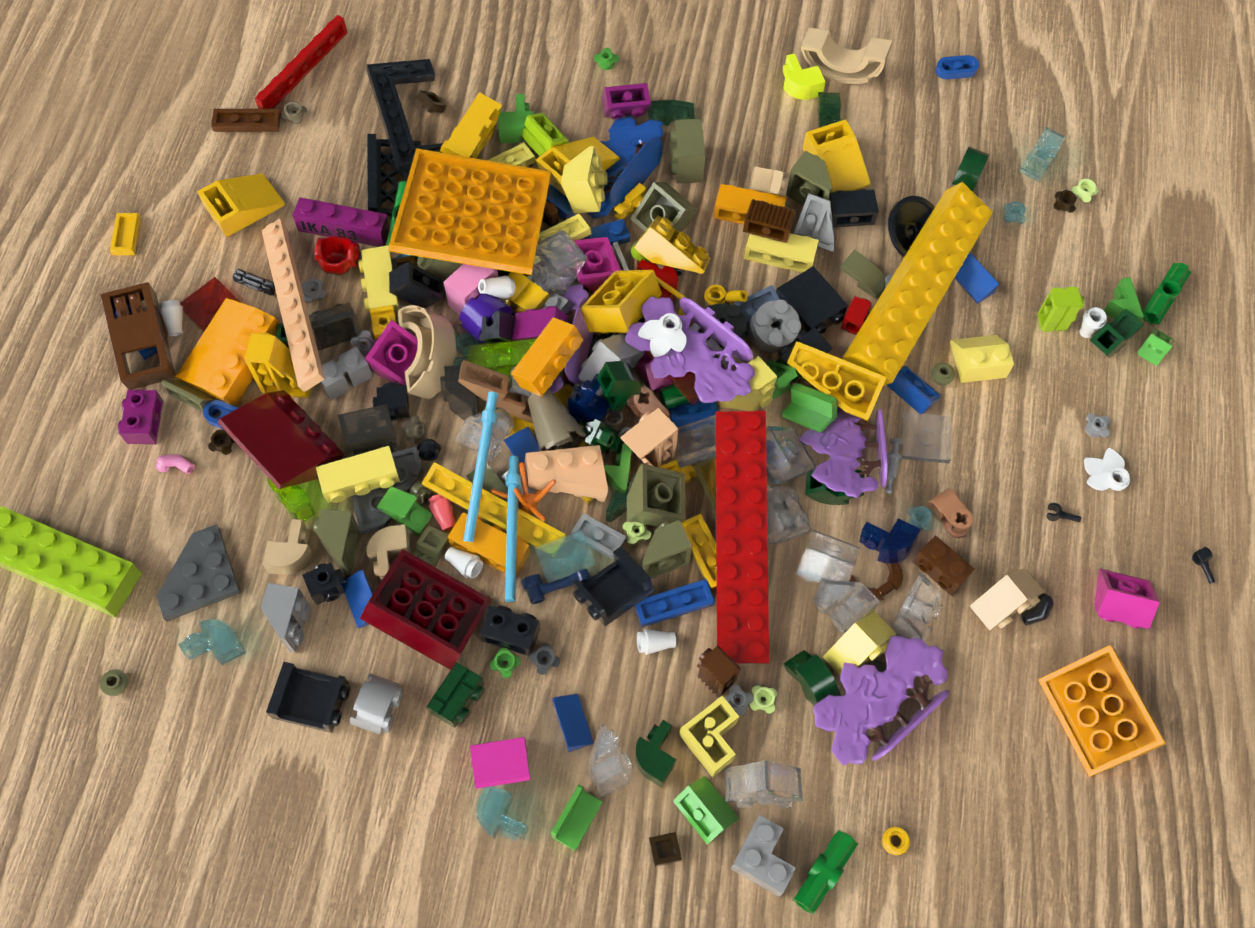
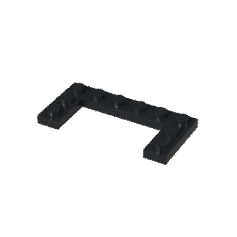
M430 59L367 64L366 71L397 171H409L411 169L416 148L442 153L440 149L443 143L414 146L395 86L397 84L435 81V73Z

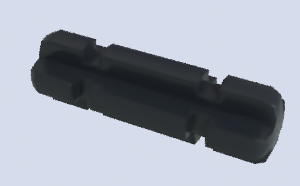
M236 269L233 274V279L237 283H245V286L260 292L264 290V293L268 295L275 294L274 282L270 280L265 281L264 278L252 273L246 274V271Z

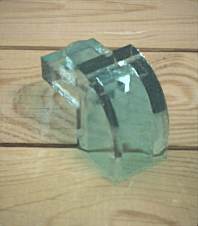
M1046 127L1034 149L1029 152L1019 172L1039 182L1053 163L1066 137Z
M214 619L199 622L203 632L193 633L187 636L185 641L179 643L182 653L189 660L212 650L215 658L221 665L246 653L239 637L225 622Z
M495 786L484 787L477 803V818L482 829L493 839H495L500 829L502 830L501 835L508 839L516 841L517 837L524 840L528 832L527 825L505 816L513 799L511 793Z

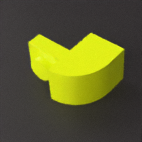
M795 53L787 55L785 65H783V74L785 76L784 90L790 96L800 100H809L823 96L826 82L819 67L802 69Z

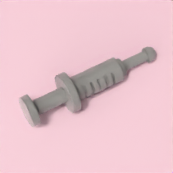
M899 438L891 439L893 450L892 453H887V459H889L887 494L892 493V483L897 476L898 463L903 458L902 455L898 454L899 445L903 444V440Z

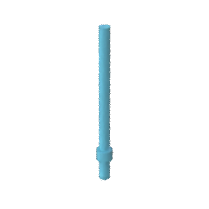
M488 392L486 409L482 411L481 422H483L463 538V541L466 542L474 541L492 428L497 420L495 410L498 393Z
M510 456L509 474L506 475L508 509L505 601L515 602L518 498L513 490L521 486V475H519V457Z

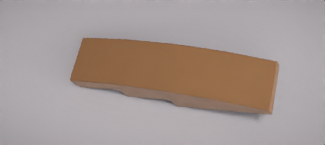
M465 360L462 361L458 379L459 383L485 401H487L488 392L498 393L497 408L517 418L533 423L528 404L529 397L509 391L508 375Z

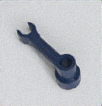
M582 569L563 579L543 584L540 575L535 574L522 579L521 584L523 590L528 594L531 605L545 601V594L572 586V581L575 579L583 584L589 580L590 575L587 569Z

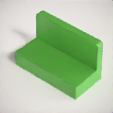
M795 383L791 387V403L782 411V418L821 433L837 418V398Z
M705 776L688 785L673 800L707 845L739 819Z
M578 784L551 831L552 839L576 852L603 801L585 792L584 787Z

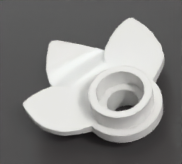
M672 313L665 314L659 320L647 321L638 333L639 337L651 340L650 351L654 357L665 355L671 348L677 352H682L686 346L687 339L682 331V321L677 315ZM671 324L674 328H666V326Z
M1111 448L1106 450L1103 460L1086 457L1084 459V467L1087 473L1091 475L1086 483L1100 491L1109 488L1115 491L1124 490L1130 483V476L1128 471L1124 469L1125 462L1123 458ZM1113 477L1119 479L1120 482L1115 481Z

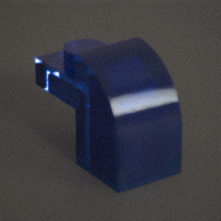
M598 374L595 375L592 381L587 379L583 385L579 383L568 399L569 413L583 427L588 422H594V419L601 421L610 408L609 403L596 394L600 387L597 380Z
M899 518L890 533L866 522L862 528L859 542L868 549L879 552L877 561L888 564L898 563L910 555L918 541L921 529Z

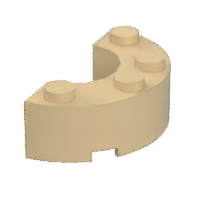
M809 28L802 42L801 50L807 63L810 66H818L825 78L843 84H862L869 82L870 78L877 77L881 73L891 50L892 40L871 37L869 44L865 48L850 50L837 44L831 37L830 31Z
M409 305L398 310L399 326L416 336L418 340L416 357L412 365L405 371L407 393L430 400L442 391L451 372L454 360L457 357L455 332L449 320L443 315L419 306Z

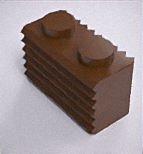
M752 199L745 217L743 232L787 243L796 211L788 207H778L772 203L769 204L765 201Z
M716 646L713 650L708 648L699 657L700 662L697 665L699 668L698 678L701 679V682H705V686H709V690H712L716 697H720L736 682L741 668L719 646Z

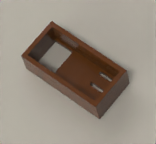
M149 282L101 294L120 381L126 388L132 390L162 382L164 379L176 378L162 316L159 312L160 307L157 295ZM144 300L147 311H144L142 301ZM128 304L131 306L132 315L129 313ZM156 346L161 366L130 374L126 354Z

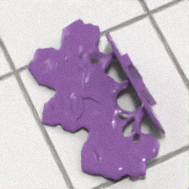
M651 296L641 308L645 322H637L629 327L625 336L627 344L639 351H650L651 340L639 337V330L647 321L659 320L668 313L675 314L681 319L682 331L687 339L686 346L682 352H677L671 348L665 355L653 359L650 364L654 378H664L667 375L684 377L687 372L695 373V391L702 403H713L717 400L722 402L732 401L737 395L746 396L752 392L749 382L755 375L754 368L747 363H735L733 355L747 362L753 359V353L746 342L733 332L734 327L726 321L722 324L715 318V312L707 307L704 310L697 303L686 297L681 298L679 302L680 308L685 315L676 314L673 301L670 298L661 297L657 299ZM690 321L698 324L704 333L690 330L688 328ZM669 324L666 328H674V326ZM709 336L724 347V350L713 351L709 349L706 345V339ZM715 354H721L719 358L713 357ZM724 355L727 356L725 360L729 361L726 370L721 367V360ZM733 364L737 367L735 371H732Z

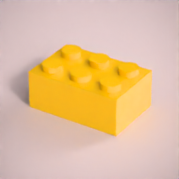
M654 270L614 271L580 307L589 332H600L601 334L608 332L627 333L629 327L637 323L644 316L641 308L651 296L658 299L662 295Z

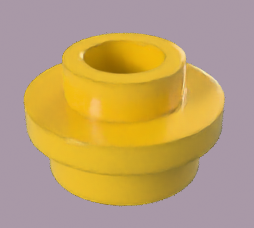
M711 285L705 291V302L708 305L725 303L727 292L721 285Z
M891 827L884 832L882 844L888 853L901 855L908 850L910 838L904 829ZM891 837H897L900 840V845L894 846L891 843Z

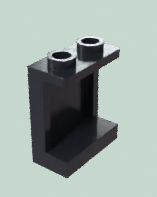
M814 266L781 285L776 290L780 300L786 301L787 304L795 309L800 322L805 326L807 332L815 327L822 335L832 324L837 325L844 320L848 304Z
M621 546L613 551L615 558L613 563L583 584L577 579L572 581L575 589L572 593L580 605L585 603L590 616L595 621L599 619L605 627L655 592L650 576Z
M283 662L266 713L272 719L333 733L334 727L339 725L342 718V711L340 710L342 702L348 699L350 693L349 682L345 676L332 677L299 669L292 663Z

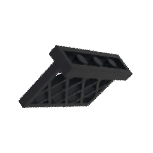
M367 134L368 211L383 213L392 217L394 207L392 209H382V204L386 200H390L395 204L393 195L397 193L399 183L392 177L398 171L395 162L392 160V153L387 156L381 151V147H390L388 139H376V134ZM413 141L414 146H421V141ZM387 163L394 168L389 174L381 169ZM406 171L399 172L406 178L402 182L407 181L409 173ZM387 181L395 187L389 192L381 187Z

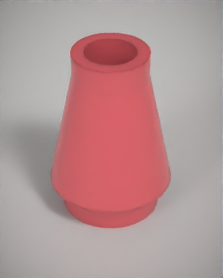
M439 494L432 496L428 499L430 504L428 508L443 532L452 530L456 524L452 501Z

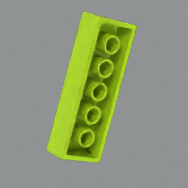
M0 507V567L112 617L117 616L142 575V572L132 562L8 508Z

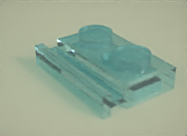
M583 530L535 547L548 583L595 565Z

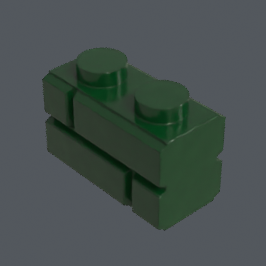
M456 662L426 706L428 711L453 728L458 723L463 724L470 714L469 706L473 700L477 702L485 691L483 678Z

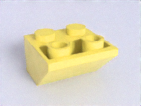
M590 146L564 165L561 184L574 214L600 212L601 202H604L605 199L604 186L608 183L607 172L603 171L600 155H597L594 146Z

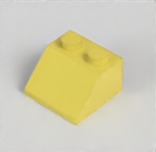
M997 335L950 341L961 383L1007 378L1014 365L1008 343Z
M757 356L747 363L754 368L755 375L749 382L752 392L746 396L737 395L732 401H718L717 404L722 408L755 411L760 406L764 408L773 399L777 375Z

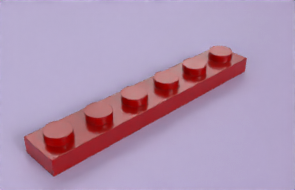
M337 15L332 21L328 22L326 27L318 35H315L313 40L305 48L301 49L299 54L257 94L255 101L258 109H274L346 36L348 32L344 18Z

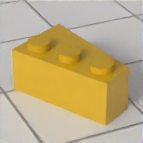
M479 92L458 126L454 128L449 140L446 139L443 142L440 151L446 154L477 158L494 135L502 104Z
M251 333L244 360L261 393L285 390L291 397L308 399L311 388L304 392L298 387L290 349L272 334Z

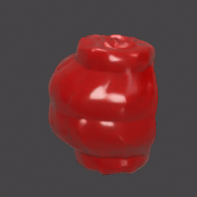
M338 236L318 238L314 249V260L319 263L322 270L326 273L343 275L351 267L355 268L358 266L360 246L348 238Z

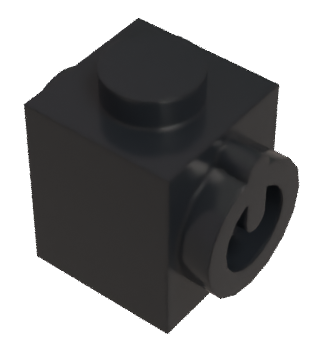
M390 382L376 388L377 397H373V409L378 411L381 420L395 421L398 418L410 417L409 395L406 385Z

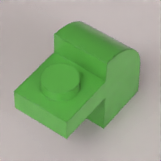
M516 94V112H500L498 118L500 143L524 141L521 134L526 127L524 125L526 117L534 114L533 111H530L529 103H525L524 94Z

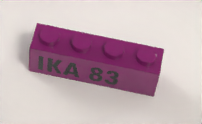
M299 197L292 215L297 230L300 232L325 237H345L353 242L375 247L386 245L390 229L387 214Z

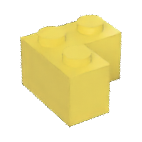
M874 611L854 623L823 658L841 676L844 662L856 664L857 667L861 668L869 658L873 661L880 654H884L890 638L895 636L896 633Z
M723 696L681 727L679 733L681 739L712 778L732 763L736 756L722 738V735L737 724L739 715Z

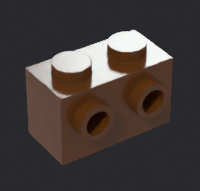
M936 535L922 548L913 561L921 571L926 573L951 596L975 570Z

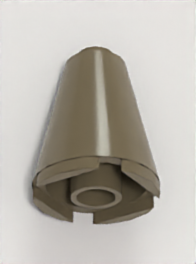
M547 389L542 397L530 392L531 396L528 398V404L540 451L574 448L582 442L581 436L586 438L587 435L584 429L550 389Z

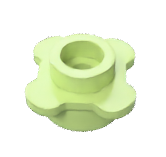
M1081 179L1079 184L1072 188V192L1082 199L1083 202H1090L1091 197L1097 195L1099 191L1095 182L1090 179Z
M629 521L623 524V530L627 532L628 543L636 544L650 539L651 532L647 530L646 524Z
M754 686L751 691L753 702L749 704L750 708L753 711L759 709L766 711L768 714L775 711L774 700L777 697V691L774 688ZM762 697L766 698L765 702L761 701Z

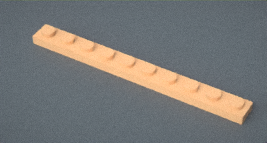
M278 219L274 223L268 224L262 230V235L298 387L305 392L325 380L286 224L281 219Z

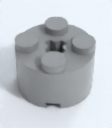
M769 301L764 303L750 317L747 329L748 337L757 349L776 353L795 340L801 329V323L795 309L787 304L786 301Z
M369 673L368 679L370 682L364 681L353 708V710L358 712L356 718H350V724L379 735L383 732L389 733L394 720L391 712L393 707L399 708L404 695L402 693L403 689L400 688L399 683Z

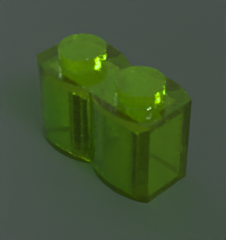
M267 477L268 484L274 495L284 505L292 519L305 522L315 515L314 507L301 487L294 485L278 489Z

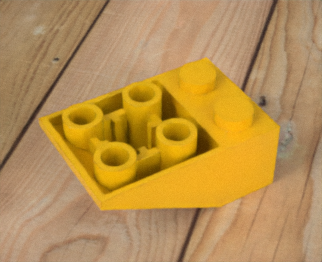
M846 119L806 132L803 151L817 155L825 161L832 185L831 192L839 190L857 191L871 185L856 136Z
M589 137L553 146L538 157L536 162L540 170L551 171L550 184L566 196L561 184L564 165L588 147L594 146L597 155H600L603 171L620 160V157L595 137Z
M263 173L217 180L197 191L205 209L226 238L285 206L284 201Z
M659 215L653 220L634 246V249L652 263L701 274L705 272L711 259L704 248L695 246L687 234L678 232L673 228L670 220L665 217L661 218Z

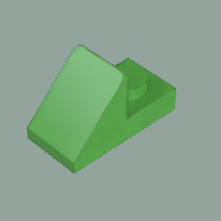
M1131 277L1122 278L1114 289L1115 300L1109 301L1104 312L1109 317L1115 319L1126 308L1142 321L1144 316Z
M1154 328L1137 354L1150 363L1158 365L1172 348L1175 340Z
M769 360L766 362V365L777 375L775 390L772 396L773 399H776L791 389L790 382L798 375L795 368Z
M627 444L622 445V453L617 452L615 466L603 464L607 483L621 499H626L632 459V450Z
M392 486L377 505L379 510L399 524H405L406 528L417 536L420 535L433 515L415 502L417 499L415 495Z

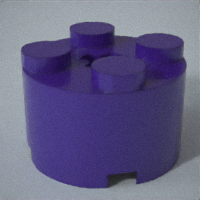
M478 292L481 296L476 300L472 297L462 309L459 316L462 324L459 325L480 344H488V342L480 340L483 317H488V324L491 326L495 311H501L515 316V313L500 298Z

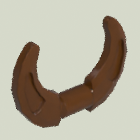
M884 554L879 556V559L888 566L889 576L887 578L888 581L877 589L865 588L859 585L854 576L850 575L849 585L853 594L863 601L876 603L884 600L883 596L893 589L897 591L902 584L903 573L899 563L892 557Z

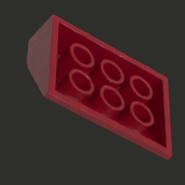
M285 390L265 393L218 420L219 425L278 489L317 480L319 478L316 467L342 460L344 453L337 444L322 431L321 427L307 415L306 411Z
M402 549L369 599L360 619L451 670L463 652L491 599Z

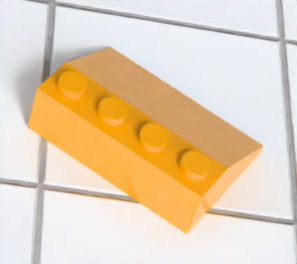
M226 298L175 377L220 401L236 406L254 378L244 360L251 333H269L275 336L276 326L281 323L274 316L256 307Z
M1109 645L1038 679L1089 777L1167 744L1113 646Z

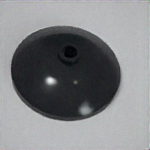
M919 196L905 197L899 200L890 211L888 218L889 236L895 249L902 257H905L935 208L925 198Z

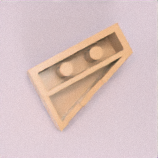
M659 408L652 413L647 412L642 416L637 425L620 437L646 465L659 467L675 460L678 428Z
M600 445L526 453L524 467L528 488L543 490L554 479L556 484L548 492H564L574 494L575 497L582 498V496L605 502L608 486Z

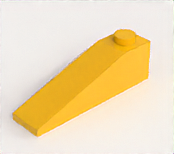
M797 341L787 361L790 367L795 368L796 372L820 392L837 398V406L843 411L866 421L871 416L887 378Z

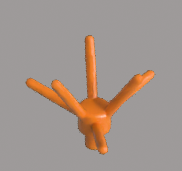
M521 462L519 467L523 495L518 488L513 490L518 498L520 509L532 516L534 513L542 521H545L546 517L537 510V503L556 484V480L553 479L543 490H537L535 494L528 493L524 463ZM494 488L491 489V493L508 500L507 493Z

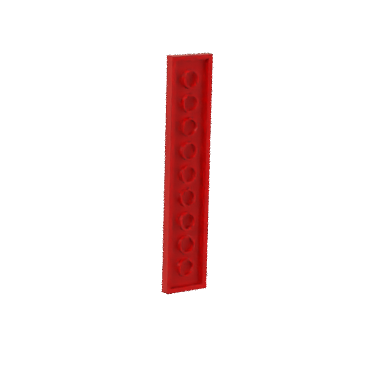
M716 411L717 646L736 664H769L766 411Z

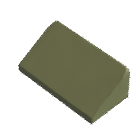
M164 379L161 382L168 395L202 412L207 403L216 400V398L180 380Z

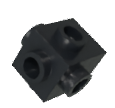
M331 562L319 564L312 571L302 575L310 596L316 605L325 601L332 602L345 593L342 585L346 583L345 577L341 569L336 570Z

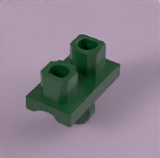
M594 419V422H588L583 427L587 435L584 438V442L592 446L600 445V449L606 453H609L610 449L620 453L625 442L617 436L619 431Z

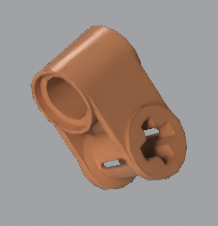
M641 387V396L630 395L626 402L639 421L647 412L652 413L657 408L667 417L670 416L668 410L647 387Z
M946 489L927 502L931 514L939 520L952 537L962 538L968 533L969 527L973 522V515L952 489Z

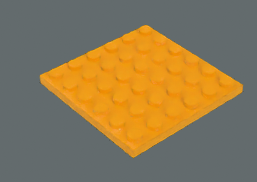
M416 148L389 242V251L532 275L551 171Z

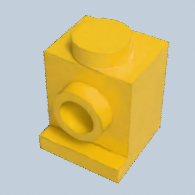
M393 305L369 309L374 338L377 340L390 320L397 324L396 314Z

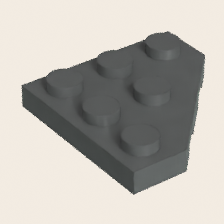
M417 447L392 453L400 482L395 483L392 487L409 493L412 486L423 473ZM380 487L371 490L365 495L351 496L361 535L381 530L387 527L392 520L391 517L377 508V505L389 488Z
M217 524L192 533L157 594L162 616L166 622L241 593Z

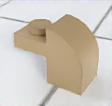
M753 166L749 189L785 196L790 173Z
M292 519L287 543L267 541L262 565L268 574H294L302 570L309 563L313 553L307 544L309 541V529L306 528L302 520Z
M405 524L385 527L377 531L368 542L367 556L370 562H373L375 576H379L381 581L391 567V559H396L402 549L410 553L409 534Z

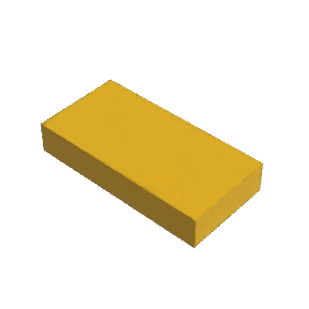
M116 213L110 246L112 255H135L142 218L139 213Z

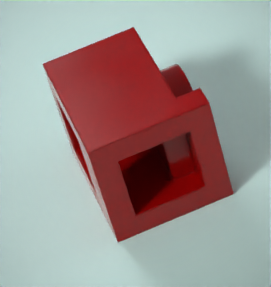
M854 296L844 317L841 329L857 335L870 314L869 309L872 303L865 298Z

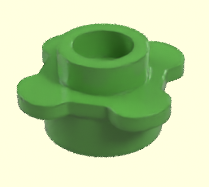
M604 48L600 54L594 55V61L598 62V66L601 69L610 70L619 61V56L614 55L611 49Z
M501 648L494 660L490 661V668L497 670L502 674L503 678L507 679L512 676L514 668L521 664L519 656H514L507 648ZM504 661H507L508 664H507V665H503V662H504Z

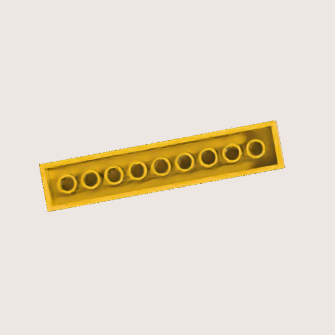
M963 182L945 190L843 356L845 361L887 377L884 385L894 381L993 213Z

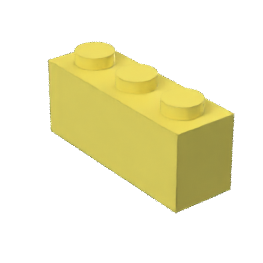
M790 233L788 242L784 243L749 234L744 259L802 273L812 267L819 240L809 236Z
M389 245L361 250L362 259H359L358 263L360 272L365 275V278L361 279L363 292H367L368 298H364L366 312H370V308L393 305L397 317L398 310L400 309L398 297L389 293V272L394 270Z
M389 446L316 467L322 493L327 503L342 502L347 497L365 495L371 490L380 487L389 488L395 483L400 482Z

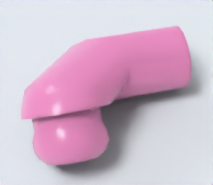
M179 454L161 455L157 459L156 469L164 473L168 472L170 467H177L184 473L190 474L194 470L195 464Z

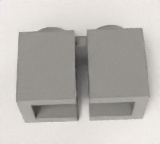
M357 347L339 355V361L335 362L332 359L321 365L325 380L321 381L320 385L330 400L350 390L344 376L348 373L354 388L372 378L369 365Z

